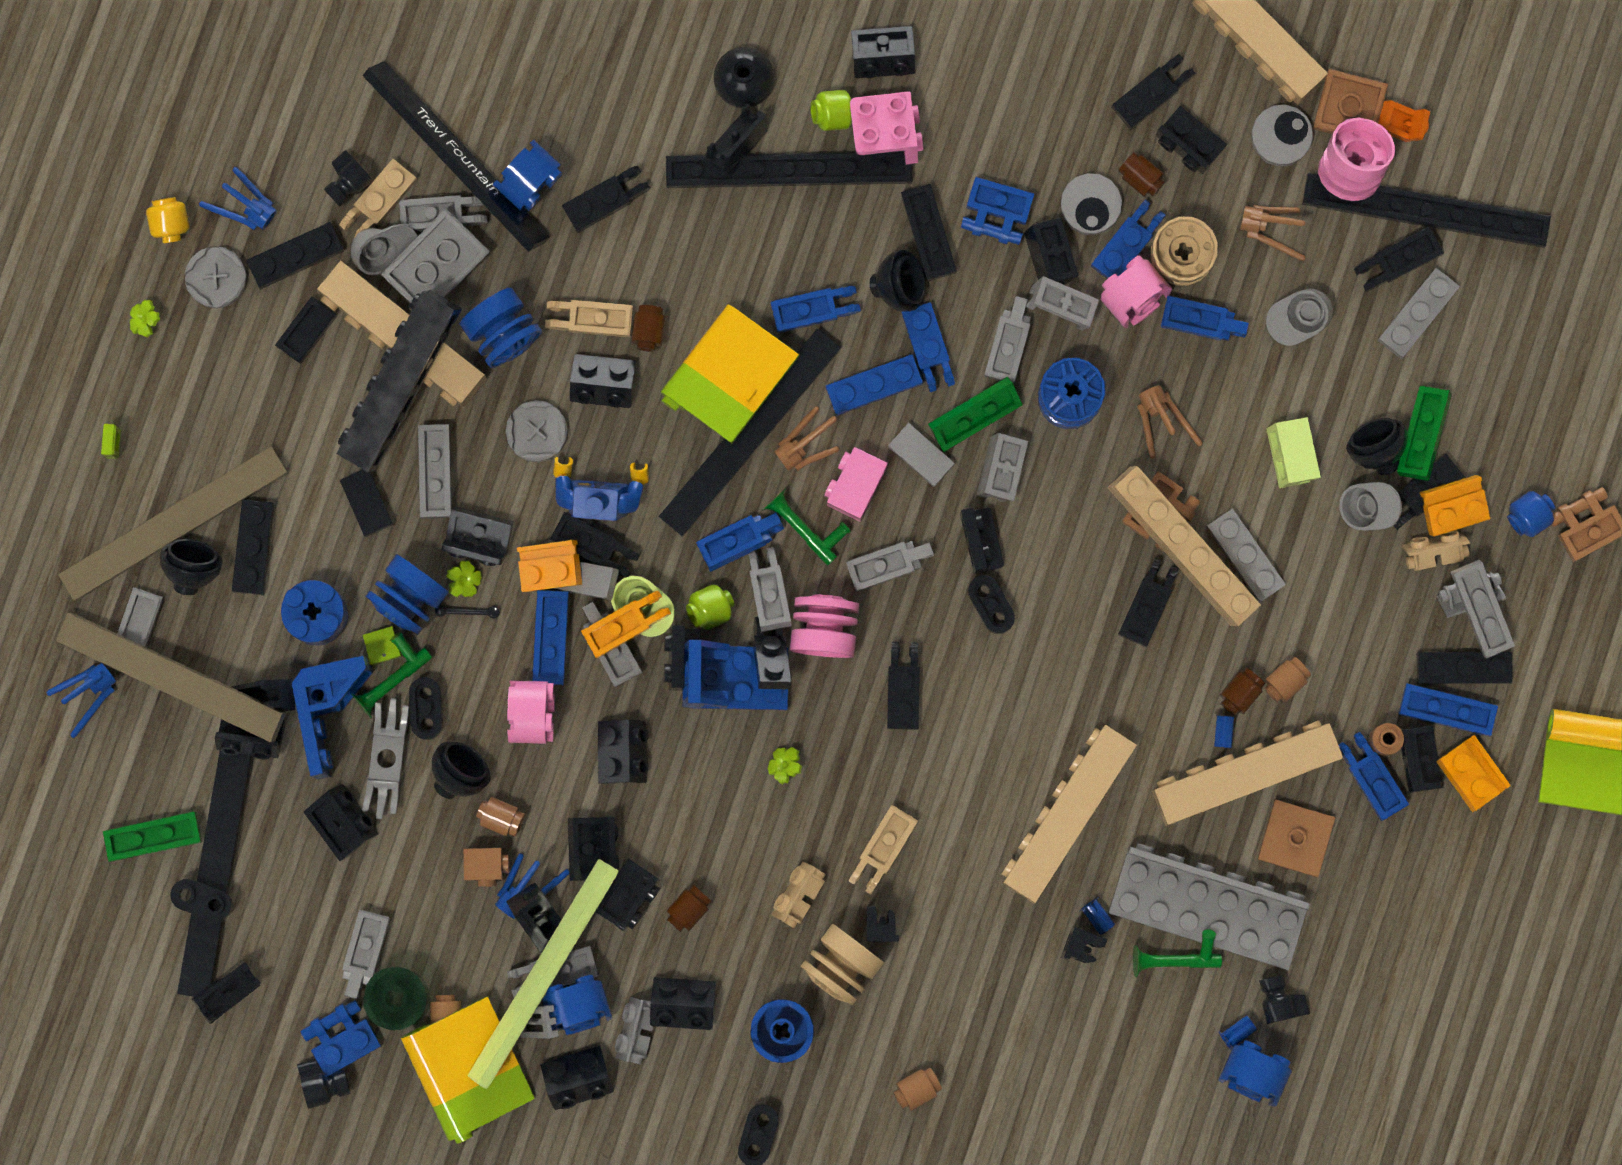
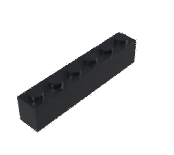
M432 290L422 291L421 294L418 293L413 298L409 309L412 311L407 321L403 320L395 332L397 340L393 348L389 347L382 356L380 363L383 366L379 374H375L370 379L366 390L369 392L364 402L360 401L352 414V417L355 419L350 429L346 428L338 440V444L341 446L336 454L367 472L377 470L462 311L461 307Z

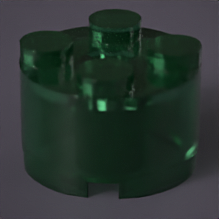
M389 967L380 970L370 978L364 992L363 1005L368 1017L376 1025L388 1030H405L418 1024L426 1015L430 1006V992L424 979L415 971L403 967ZM393 991L403 993L404 997L401 999V1006L390 1003V1000L393 999Z

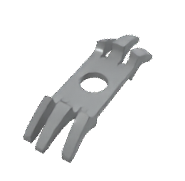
M394 698L390 700L386 728H382V703L375 702L374 736L369 777L367 779L362 811H369L374 795V787L378 788L376 819H382L388 789H392L390 814H396L398 807L409 706L403 705L400 729L395 730L397 725V699ZM383 750H391L395 754V763L389 768L381 767L378 763V755Z

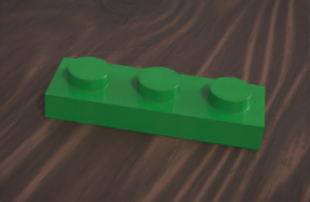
M1006 377L930 422L928 425L939 447L945 452L1021 407L1023 404L1013 383Z
M1419 386L1407 431L1406 449L1400 457L1397 469L1399 476L1429 481L1452 396L1450 390Z
M196 812L102 831L108 862L202 843Z

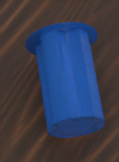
M1216 715L1214 747L1232 748L1234 717Z
M1099 897L1086 904L1080 911L1084 912L1098 933L1102 935L1110 930L1115 923L1097 900Z
M1245 1015V1017L1223 1033L1219 1031V1034L1229 1049L1232 1050L1234 1045L1240 1043L1257 1031L1250 1018Z

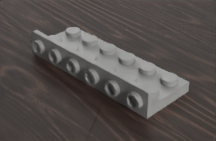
M1137 843L1136 848H1128L1108 914L1202 943V932L1210 929L1216 933L1213 947L1289 970L1306 912L1311 905L1304 902V895L1287 891L1286 895L1275 893V886L1257 881L1256 886L1244 883V876L1227 872L1226 876L1215 874V867L1197 862L1196 867L1184 864L1185 858L1175 854L1167 853L1166 858L1154 854L1155 848Z

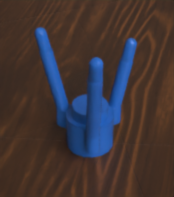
M237 167L233 168V172L258 200L255 198L252 201L227 183H223L222 188L247 206L244 214L248 218L203 201L199 203L200 207L245 224L252 230H255L257 226L264 230L277 211L272 207L274 203L267 199Z
M103 663L98 664L96 667L93 664L86 671L56 685L46 692L48 696H51L82 680L85 682L61 700L62 704L68 703L88 688L94 694H97L99 691L102 692L71 732L70 736L72 738L78 735L104 700L115 691L111 686L117 680Z
M521 853L518 854L504 886L497 894L500 898L495 903L501 911L515 919V916L506 901L525 888L540 866V862L535 861L517 887H511L524 857ZM564 870L541 889L543 894L546 895L569 875V870Z

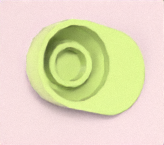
M630 576L623 578L616 584L611 600L614 611L634 600L639 601L659 590L662 597L654 604L642 608L645 617L652 616L662 608H669L671 612L668 617L651 625L652 628L641 635L647 637L662 635L671 627L675 617V609L671 599L648 579L641 576Z

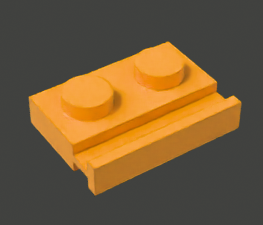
M1474 475L1420 492L1421 497H1423V509L1429 535L1435 537L1490 520L1485 491L1481 485V476Z
M577 540L517 547V552L520 554L518 564L521 591L531 592L582 585L579 554L576 552Z
M1475 735L1469 737L1436 761L1472 813L1511 786Z

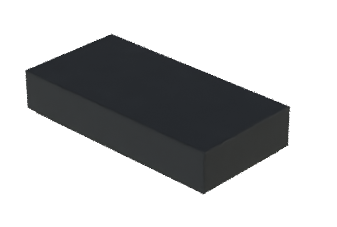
M311 296L275 346L301 365L336 319L337 314Z
M361 470L340 480L365 537L394 525L371 472Z

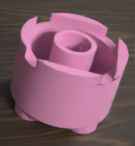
M1140 255L1127 264V270L1121 275L1113 274L1102 284L1105 290L1101 294V301L1125 329L1128 328L1129 322L1134 326L1152 314L1160 306L1158 299L1162 294L1167 298L1172 291V287L1149 260H1144Z
M510 680L507 720H509L510 730H507L508 743L546 744L547 742H553L554 723H552V713L549 712H555L554 683H548V681Z

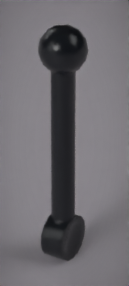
M440 605L438 609L435 608L434 610L438 617H443L446 614L488 615L490 618L496 619L500 614L496 606H491L488 609L446 608Z

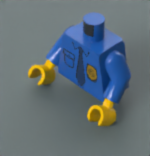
M558 457L555 458L553 475L556 477V502L560 507L568 509L572 517L617 521L627 516L628 513L635 512L639 507L644 489L643 485L649 481L648 464H645L644 469L636 470V463H631V482L629 484L571 480L573 459L569 457L568 464H561L558 462Z

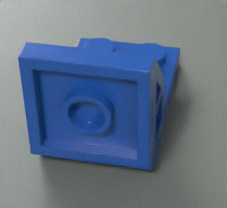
M688 640L685 643L684 688L682 689L683 708L788 710V689H758L753 647L729 646L726 643L705 640Z
M364 656L303 668L292 683L310 776L318 780L331 777L329 770L334 769L331 751L325 749L323 739L328 738L326 724L318 716L343 711L353 699L351 693L356 695L373 674L370 660ZM323 692L324 697L319 701L318 695Z

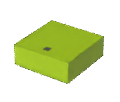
M104 424L101 455L107 459L119 458L121 430L115 424Z
M393 626L363 635L371 665L402 657L399 649L390 641L395 635Z

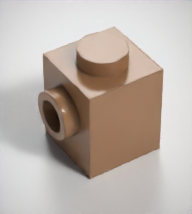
M503 848L463 849L465 881H478V887L497 886V880H504V873L510 872L509 855H504Z

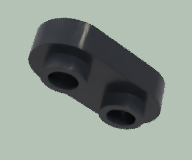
M987 575L974 578L969 585L968 596L985 627L994 634L1008 632L1014 624L1015 615L994 578ZM985 586L989 589L987 597H980L978 595L980 587ZM995 614H1002L1005 621L1002 624L994 623L993 616Z
M418 678L411 684L409 689L411 729L420 739L432 740L441 733L443 728L441 688L431 678ZM424 688L431 690V696L428 699H422L420 696ZM425 719H431L433 722V727L430 730L422 728V723Z
M190 879L176 882L171 889V901L180 910L211 921H222L232 912V899L229 894L222 890ZM184 889H189L191 892V898L187 901L181 898V892ZM214 899L220 901L221 907L218 911H213L210 908V903Z
M757 1105L750 1110L738 1147L739 1158L745 1165H762L769 1157L779 1121L777 1112L769 1105ZM760 1114L768 1116L769 1123L766 1126H760L757 1123V1117ZM753 1144L760 1148V1154L755 1157L748 1153V1147Z

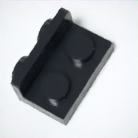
M912 26L851 30L855 78L915 74V49Z
M1182 106L1178 107L1156 133V136L1159 138L1158 143L1170 153L1175 151L1183 158L1181 162L1192 172L1198 170L1202 175L1227 146L1223 140Z
M972 507L961 510L960 518L974 574L1002 568L1004 562L991 509L987 507L974 510Z
M221 719L219 732L215 734L216 749L221 750L222 753L227 755L249 754L261 760H267L270 757L279 758L285 720L282 722L275 742H269Z
M339 785L327 791L303 811L339 861L346 859L365 842L378 835L372 819L364 814L356 803L353 793L346 789L344 785Z

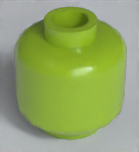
M845 90L818 93L816 99L811 102L810 111L813 123L818 124L819 128L823 131L848 129L852 124L850 111L851 97L849 93Z
M715 584L709 585L690 595L686 611L695 627L700 626L704 630H710L730 620L734 600L728 590L723 591Z

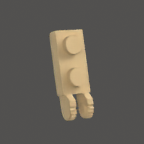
M392 159L354 203V207L342 219L339 226L344 230L348 229L361 213L368 220L359 227L354 238L364 229L374 228L376 225L379 226L417 182V178L396 160Z
M571 300V302H547V309L551 311H570L569 321L546 320L545 328L562 331L568 330L571 333L631 338L633 305Z
M891 805L859 858L861 861L850 877L849 882L852 884L858 882L863 874L862 871L868 863L877 869L876 874L870 879L865 890L871 895L883 874H887L918 820Z

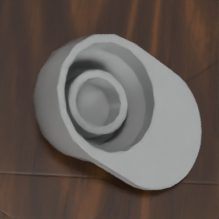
M404 224L393 225L383 230L375 228L364 229L352 241L351 258L354 264L365 274H382L417 238V234L410 226Z
M1308 288L1295 292L1276 302L1269 309L1266 317L1269 334L1275 341L1286 346L1297 345L1317 335L1329 326L1332 320L1333 308L1331 301L1320 290Z
M1359 483L1350 486L1343 492L1339 510L1343 520L1355 530H1379L1396 524L1401 516L1402 502L1398 492L1387 483Z

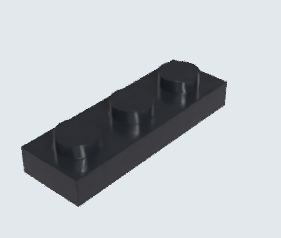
M931 184L901 192L926 281L956 274L957 270Z
M329 222L246 261L261 290L344 252L332 223Z
M242 499L232 583L233 593L264 596L274 513L273 502Z
M1482 652L1416 653L1417 684L1512 683V652H1500L1489 658H1485Z

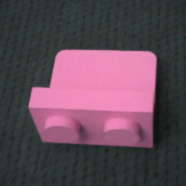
M910 91L851 99L850 111L857 154L868 155L904 150L906 164L918 163V151H923L921 132L916 133L915 124H920L918 105L912 106Z

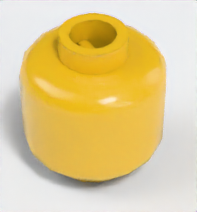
M176 197L151 201L152 206L146 210L151 236L162 238L163 243L180 241V234L186 233L189 230L185 204L176 201Z

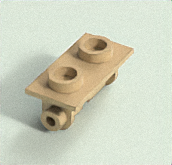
M1451 531L1441 534V537L1431 539L1428 537L1413 538L1410 540V543L1402 544V548L1410 556L1406 557L1407 568L1418 571L1436 567V555H1440L1442 565L1463 562L1464 558L1470 556L1468 546L1466 545L1470 544V542L1462 532Z
M802 861L801 865L797 866L791 873L790 884L786 891L776 899L772 916L793 928L796 927L797 923L801 924L811 906L802 899L804 895L813 900L816 898L825 883L823 878L826 874Z

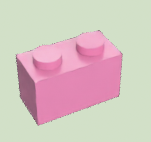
M856 447L853 448L851 454L845 452L838 466L842 473L838 481L831 480L824 496L829 498L827 506L861 522L887 469L888 463Z

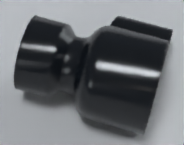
M345 150L332 161V165L338 174V181L331 182L324 190L341 207L348 200L349 194L361 193L374 180Z
M1284 975L1259 980L1261 990L1266 994L1262 1007L1267 1024L1310 1014L1306 995L1285 993L1286 983Z
M316 1059L297 1064L308 1109L328 1104L334 1095L342 1097L351 1094L345 1070L334 1072L331 1077H326Z

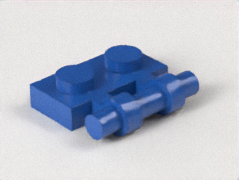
M975 177L966 208L978 211L976 220L963 217L961 228L972 231V235L979 237L983 234L999 239L998 242L1003 244L1011 242L1020 245L1023 233L1011 229L1013 222L1026 225L1034 193ZM987 214L1004 219L1003 226L999 227L985 223Z
M356 1000L346 1005L344 1003L335 1007L334 1012L322 1019L317 1017L310 1021V1026L301 1030V1034L306 1042L316 1036L322 1044L311 1051L326 1077L331 1076L334 1072H338L382 1046L368 1019L355 1024L352 1015L361 1011ZM342 1022L346 1030L331 1038L327 1030Z

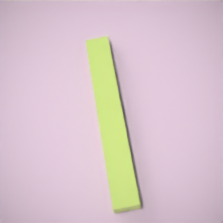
M598 859L467 1075L485 1089L489 1088L616 878L618 870Z

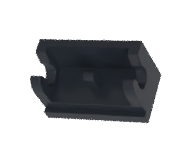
M749 104L744 105L741 109V115L716 143L712 142L707 147L705 158L728 174L731 173L767 132V115L759 111L755 116L750 111L751 107Z
M1061 218L1033 224L1024 232L1038 280L1044 276L1065 285L1079 276Z
M293 679L260 680L232 686V688L264 702L269 708H276L283 712L295 711V698L292 688Z
M1433 726L1401 730L1404 735L1401 753L1408 793L1444 788L1440 767L1436 762L1438 756Z
M534 882L506 902L517 921L540 953H542L562 919Z
M867 906V942H899V935H896L894 912L892 910L888 911L887 924L883 916L880 917L878 924L876 906Z
M1073 927L1069 932L1060 958L1066 960L1072 958L1083 963L1097 961L1095 957L1085 954L1092 951L1086 945L1088 944L1095 948H1105L1108 939Z
M240 961L191 1000L208 1023L211 1024L261 986V983L252 974L246 962Z

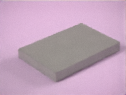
M445 208L381 275L410 303L416 294H421L422 291L432 290L445 298L490 251Z

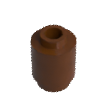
M1135 152L1126 159L1118 170L1123 175L1122 179L1143 197H1146L1148 194L1154 196L1165 183L1161 180L1164 173L1143 155L1138 156Z
M639 305L638 312H635L631 341L637 345L638 350L654 352L656 347L662 346L665 324L663 308L654 305Z
M1245 668L1242 673L1238 672L1221 692L1220 696L1223 699L1221 705L1233 715H1236L1237 712L1244 715L1263 692L1261 688L1265 685V682L1253 671Z
M692 885L689 890L685 889L666 910L670 914L667 921L680 932L684 928L690 931L709 910L707 906L712 901L697 887Z

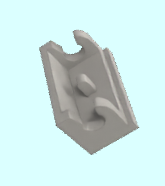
M1043 276L1032 285L1030 294L1033 297L1026 307L1032 310L1038 307L1077 324L1076 328L1083 331L1086 328H1090L1099 300Z
M1001 433L990 437L976 496L984 498L993 497L997 498L1000 502L1014 501L1028 441Z

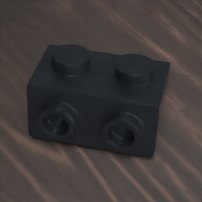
M575 354L570 378V401L581 404L611 406L614 408H630L636 360Z
M454 506L451 510L446 539L442 543L441 550L449 552V555L456 558L469 557L477 559L483 565H501L507 556L514 521Z
M672 625L669 633L664 634V651L669 652V664H664L663 680L664 683H669L668 691H682L684 688L685 643L688 640H701L700 629H687L684 625Z
M629 719L598 721V784L647 782L648 762L646 743L648 732L645 721Z
M614 816L568 818L570 881H586L598 859L619 870V858L616 855L615 842L618 838V827L615 824Z
M628 858L595 912L624 932L627 927L633 930L643 915L639 910L644 902L651 903L661 888L657 886L659 879Z
M654 977L650 1004V1025L712 1030L716 981Z
M601 1046L540 1064L547 1094L554 1110L569 1109L577 1103L590 1099L598 1100L614 1092Z

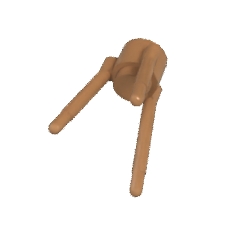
M1253 205V207L1245 206L1240 230L1248 231L1247 238L1257 239L1301 261L1305 260L1303 254L1259 233V230H1266L1267 222L1304 226V220L1269 215L1299 213L1300 208L1264 207L1259 205Z
M1161 385L1149 388L1139 394L1142 403L1137 408L1142 417L1150 458L1154 459L1156 454L1148 413H1150L1151 417L1160 415L1170 435H1174L1175 430L1166 413L1168 408L1197 446H1202V441L1172 402L1169 393H1164Z
M815 406L793 431L778 443L780 447L774 452L788 471L793 467L799 471L804 466L839 451V447L835 446L802 459L806 455L803 447L837 421L835 416L821 424L798 442L795 437L819 411V407Z

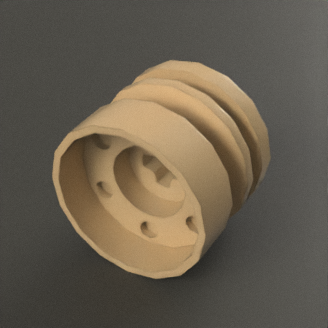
M1177 217L1167 221L1158 230L1151 246L1152 265L1172 285L1190 286L1200 282L1210 272L1217 257L1218 242L1213 230L1205 222L1194 217ZM1180 246H1184L1186 251H1191L1186 261H1182L1181 256L1175 255Z
M832 924L821 938V942L829 950L827 955L825 956L812 950L810 954L821 963L815 968L805 960L800 967L805 970L812 982L833 998L853 1005L857 999L846 992L848 987L851 985L862 993L864 988L855 979L857 975L861 974L873 979L884 962L836 925Z

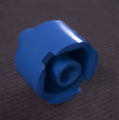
M535 140L530 142V146L533 148L530 152L524 148L501 173L504 179L503 182L500 183L496 180L493 183V186L519 210L525 207L530 211L541 199L539 191L545 185L551 188L562 176V172L559 170L561 164Z
M309 580L295 585L286 592L282 602L281 617L285 628L292 636L306 644L319 646L328 644L339 636L347 623L348 609L343 597L333 587L321 581ZM313 606L321 610V613L316 615V620L308 616V612L312 611Z
M593 975L580 977L575 980L576 985L566 988L563 987V984L548 988L546 996L541 1001L543 1005L554 1006V1011L549 1012V1017H555L557 1023L551 1025L552 1030H565L566 1035H571L599 1026V1019L604 1016L607 1022L612 1019L602 981H595Z
M780 999L765 1004L756 1012L751 1023V1039L755 1049L760 1055L772 1062L787 1063L800 1058L809 1049L814 1036V1026L809 1013L800 1004L791 1000ZM786 1022L790 1025L788 1032L791 1035L788 1039L783 1036L779 1040L775 1037L777 1031L774 1029V1026L776 1024L782 1026Z
M1246 1040L1243 1044L1234 1045L1218 1080L1221 1083L1227 1080L1230 1081L1228 1088L1257 1102H1260L1262 1097L1270 1099L1268 1105L1276 1107L1292 1073V1070L1289 1068L1291 1062L1276 1054L1269 1057L1260 1053L1262 1050L1260 1046Z

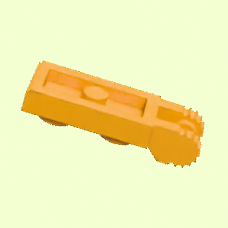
M659 590L639 601L634 600L581 631L595 658H600L652 628L651 625L671 614L669 608H662L652 616L645 617L642 608L654 604L662 597Z

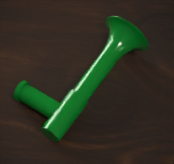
M785 488L763 510H773L781 515L828 566L837 557L831 549L845 535L851 532L850 529L841 522L822 541L790 508L785 499Z
M402 632L395 634L390 641L395 644L407 661L368 693L363 695L351 693L358 705L371 719V712L375 702H378L405 678L410 677L432 659V656L425 648L416 653L403 637Z
M1210 929L1202 932L1200 954L1151 955L1143 953L1135 945L1133 949L1134 976L1137 978L1142 970L1153 967L1221 968V954H1212L1216 933Z

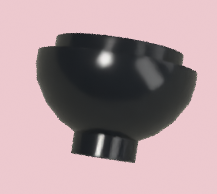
M737 47L726 52L717 62L713 75L718 95L729 105L743 108L745 104L754 107L765 101L770 95L775 81L774 69L770 60L762 52L751 47ZM741 68H746L750 74L746 78H741L738 76V71Z
M898 250L890 253L881 262L877 273L870 277L869 284L873 296L882 298L889 307L897 311H914L920 306L926 291L924 270L917 258L907 250Z
M1390 418L1375 419L1363 424L1352 434L1346 449L1350 458L1356 464L1367 469L1377 470L1380 475H1388L1398 469L1399 459L1407 445V431L1404 424L1399 420Z
M193 539L173 541L165 545L160 553V565L164 574L174 583V590L182 595H195L199 588L210 584L219 575L223 564L221 555L212 546Z
M450 741L443 742L436 748L431 762L432 773L436 780L434 788L439 795L446 799H453L455 796L467 797L480 793L489 784L491 775L488 765L482 755L474 748L464 743Z

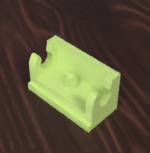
M1308 417L1278 422L1266 428L1279 488L1309 483L1311 480L1321 478Z

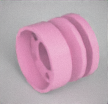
M1353 118L1340 123L1332 134L1328 146L1319 161L1318 175L1325 188L1333 195L1350 201L1365 200L1372 196L1378 189L1385 172L1394 158L1395 144L1391 135L1383 126L1369 119Z
M814 594L807 597H795L794 606L807 609L808 612H796L793 614V619L806 623V628L792 630L790 651L821 657L854 658L856 636L843 632V627L857 625L858 619L844 616V614L858 613L859 603L832 595Z

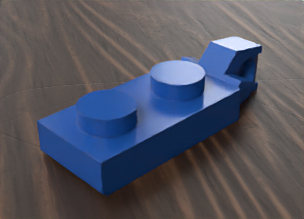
M1167 296L1161 328L1220 341L1221 339L1229 341L1230 335L1245 338L1249 323L1234 320L1235 313L1229 312L1226 308Z
M777 513L764 519L760 515L756 517L750 515L697 541L696 544L710 572L765 546L772 541L771 536L784 530V527Z

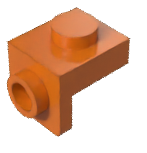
M1388 100L1383 103L1378 124L1383 126L1394 138L1404 142L1423 140L1429 128L1430 111L1426 109L1414 110Z

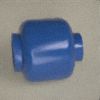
M1529 491L1510 504V514L1507 516V519L1520 536L1525 534L1528 537H1534L1553 524L1554 515L1552 511L1556 508L1548 495L1543 494L1541 496L1535 491Z

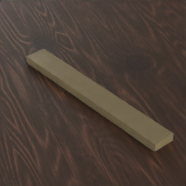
M271 446L58 575L73 601L76 602L158 553L165 545L183 538L241 503L242 499L246 500L287 475L288 472Z
M67 613L57 637V642L264 740L269 742H275L286 715L285 712L279 709L269 708L264 702L74 613Z

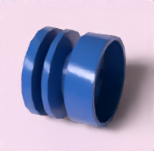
M512 287L488 297L473 308L459 323L471 342H477L486 338L479 347L478 352L481 356L488 355L485 362L490 368L498 367L517 358L542 334L538 324L531 325L534 320L531 314H525L516 318L524 305Z
M1064 358L1053 363L1044 373L1038 390V406L1043 416L1052 425L1063 429H1078L1089 424L1098 414L1105 397V382L1100 371L1089 361L1080 358ZM1075 385L1078 387L1077 393L1080 396L1074 394L1070 398L1066 395L1068 390L1065 387L1071 388Z
M396 554L385 569L394 582L390 586L377 580L375 585L386 593L380 598L369 590L365 597L372 602L376 611L395 625L419 635L422 628L412 621L414 616L417 615L428 623L430 618L421 609L423 604L425 603L438 609L450 592L403 557Z

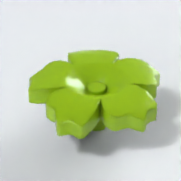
M143 300L141 304H136L132 307L130 311V316L132 317L130 319V330L133 334H139L147 338L153 334L151 326H156L157 322L160 321V313L154 311L153 301Z
M468 560L460 561L459 567L454 566L452 569L447 570L446 578L454 581L448 585L450 588L449 592L454 597L462 594L463 597L471 598L477 593L475 586L480 585L482 579L481 572L478 570L474 571L475 567Z
M794 747L788 750L786 748H777L773 752L775 760L771 759L767 768L769 775H774V778L782 785L784 783L788 784L789 776L795 777L796 774L801 773L802 765L797 763L800 759V751Z

